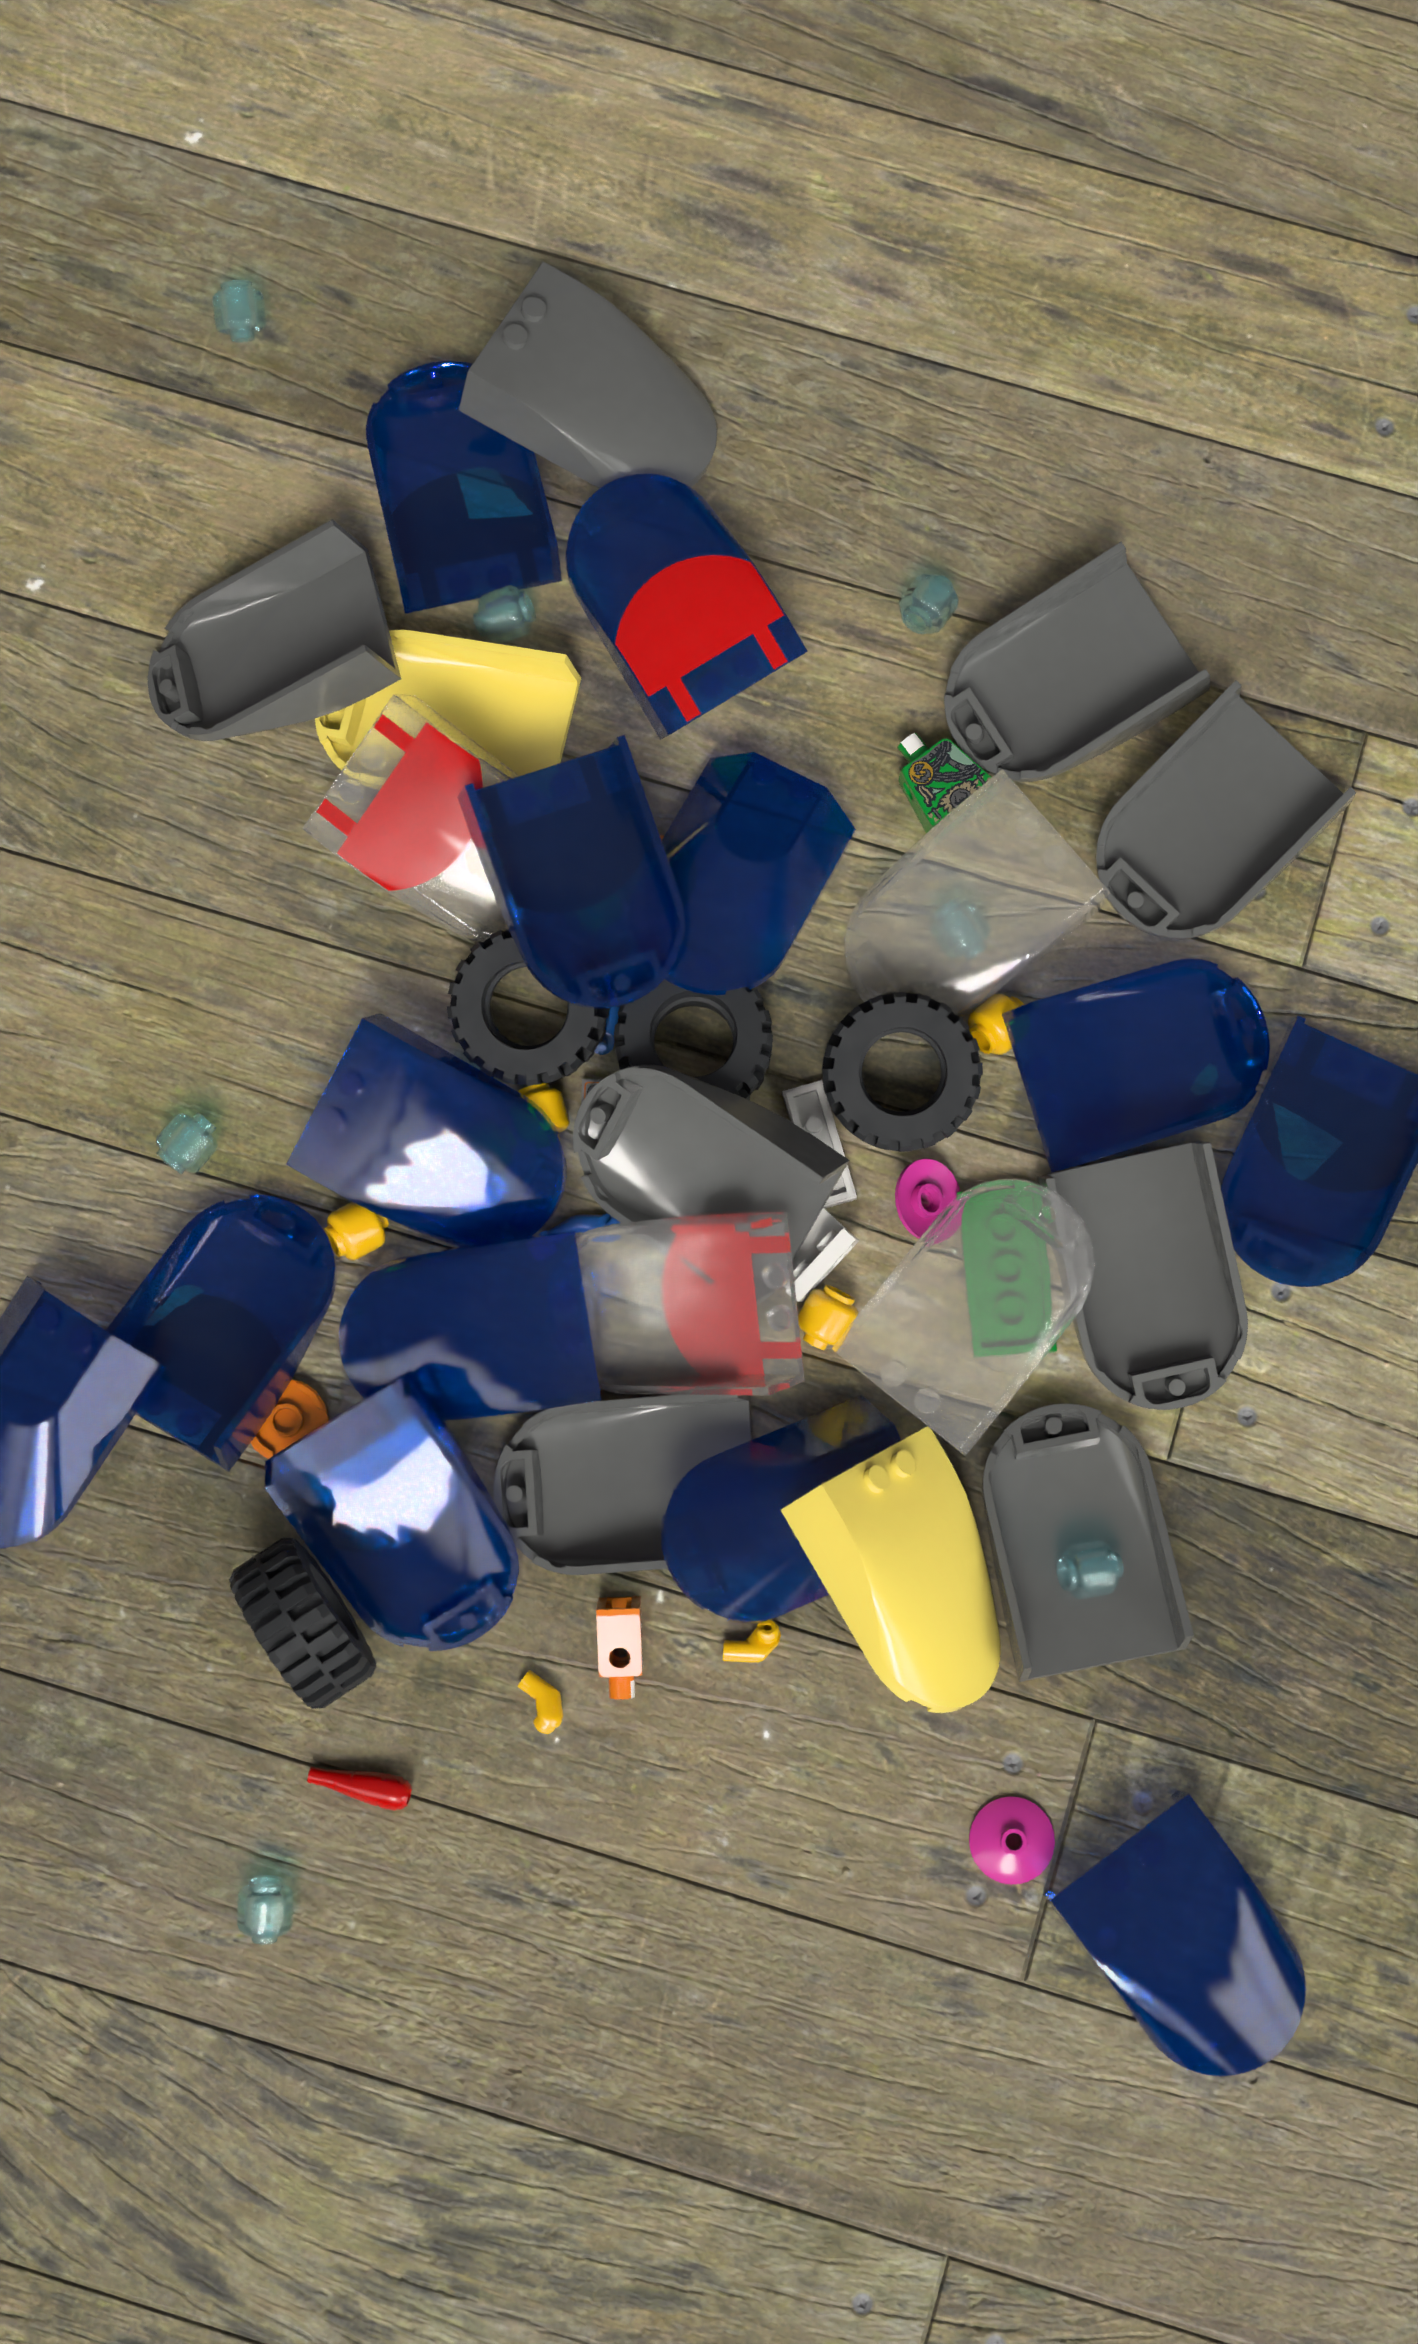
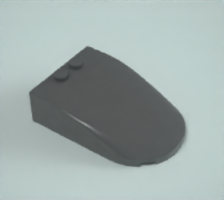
M545 262L541 263L468 370L459 411L599 489L621 498L637 501H649L652 496L667 494L674 497L690 489L706 472L717 441L716 421L708 401L670 357L629 317L606 298Z
M332 519L191 599L172 617L164 628L169 633L163 641L159 652L153 650L148 670V691L155 712L170 728L189 739L215 741L309 721L342 710L401 680L368 549Z
M1121 541L974 637L959 653L952 665L944 695V706L947 723L957 746L988 774L1001 779L1032 782L1048 779L1066 772L1151 728L1210 690V675L1206 669L1201 672L1197 670L1127 564L1126 548Z
M1237 680L1119 799L1102 825L1096 853L1097 872L1102 890L1111 906L1124 920L1147 934L1167 939H1189L1206 935L1226 925L1268 887L1351 804L1356 794V791L1351 787L1345 793L1341 792L1240 697L1242 685Z
M653 1064L630 1066L598 1082L581 1103L573 1130L574 1153L578 1152L580 1164L584 1172L581 1179L590 1195L613 1218L667 1256L676 1235L689 1218L749 1215L751 1236L788 1235L789 1252L753 1253L758 1305L776 1293L850 1161L812 1134L757 1103L677 1070ZM682 1257L695 1272L711 1284L716 1282L707 1273Z
M1194 1141L1037 1176L1051 1244L1069 1312L1084 1359L1098 1381L1123 1400L1140 1407L1156 1410H1171L1193 1405L1221 1388L1243 1355L1247 1341L1248 1316L1211 1142Z
M725 1390L559 1405L544 1410L527 1420L509 1444L505 1445L498 1460L494 1476L493 1496L500 1525L512 1545H515L534 1564L546 1570L567 1575H588L762 1562L750 1397L748 1392Z
M1055 1404L1040 1407L1022 1415L1004 1430L1003 1434L994 1444L986 1461L982 1482V1496L995 1574L1019 1682L1184 1650L1194 1636L1149 1459L1137 1438L1124 1425L1122 1427L1111 1418L1101 1414L1102 1411L1092 1407L1077 1404Z

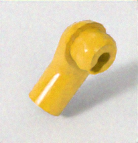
M764 1619L757 1624V1628L746 1641L724 1640L723 1661L755 1663L764 1661L779 1644L781 1638L779 1626L773 1620Z
M529 1669L517 1687L536 1700L537 1717L533 1720L535 1728L543 1734H550L555 1730V1727L560 1726L563 1719L561 1695L555 1687Z

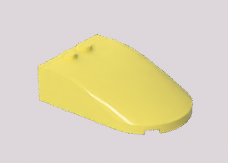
M390 630L389 633L401 680L342 710L315 718L320 743L332 762L349 778L377 790L382 788L406 753L373 728L381 715H385L414 739L426 722L479 760L482 771L483 791L496 788L508 824L517 825L548 815L581 677L566 654L411 630ZM482 801L479 819L489 820Z
M930 1426L919 1430L821 1484L781 1509L869 1664L881 1681L894 1694L905 1702L913 1700L927 1706V1711L947 1713L959 1710L977 1701L988 1691L996 1677L1001 1655L1000 1633L990 1578L977 1524L967 1494Z

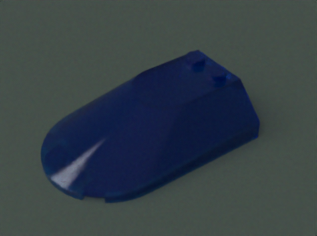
M756 752L710 758L641 874L632 893L628 911L629 930H632L636 943L639 946L638 953L647 965L670 983L685 990L706 995H725L728 990L747 986L749 989H752L773 976L786 959L848 849L856 830L829 789Z
M28 1275L0 1318V1549L33 1543L48 1535L65 1520L166 1369V1366L119 1339L50 1293L39 1281Z
M860 1395L716 1454L691 1468L672 1490L673 1493L661 1523V1542L664 1558L674 1581L681 1591L702 1610L707 1609L718 1616L727 1618V1621L735 1623L768 1621L829 1595L781 1509L821 1484L900 1442L901 1438L895 1424L863 1395Z

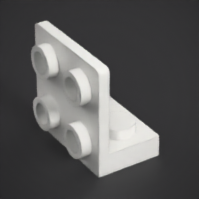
M823 1208L781 1283L788 1288L786 1291L798 1302H804L811 1290L817 1288L859 1240Z

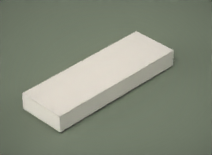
M822 1080L782 1091L790 1121L845 1157L831 1108L824 1092ZM848 1165L825 1203L824 1209L857 1200Z

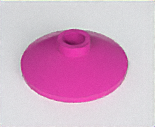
M933 1159L916 1160L904 1168L896 1184L895 1204L899 1218L908 1232L922 1241L935 1242L943 1240L951 1235L958 1225L956 1193L961 1191L956 1178L945 1165Z
M1002 1797L986 1804L975 1816L969 1832V1847L974 1862L989 1878L1004 1884H1022L1033 1880L1046 1869L1053 1856L1055 1836L1049 1818L1036 1804L1020 1797ZM1011 1833H1017L1021 1837V1845L1014 1850L1006 1846V1838Z

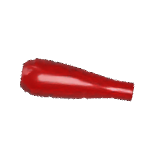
M311 1766L307 1783L324 1786L361 1802L393 1811L402 1810L407 1807L412 1792V1786L408 1780L401 1776L379 1772L328 1770Z

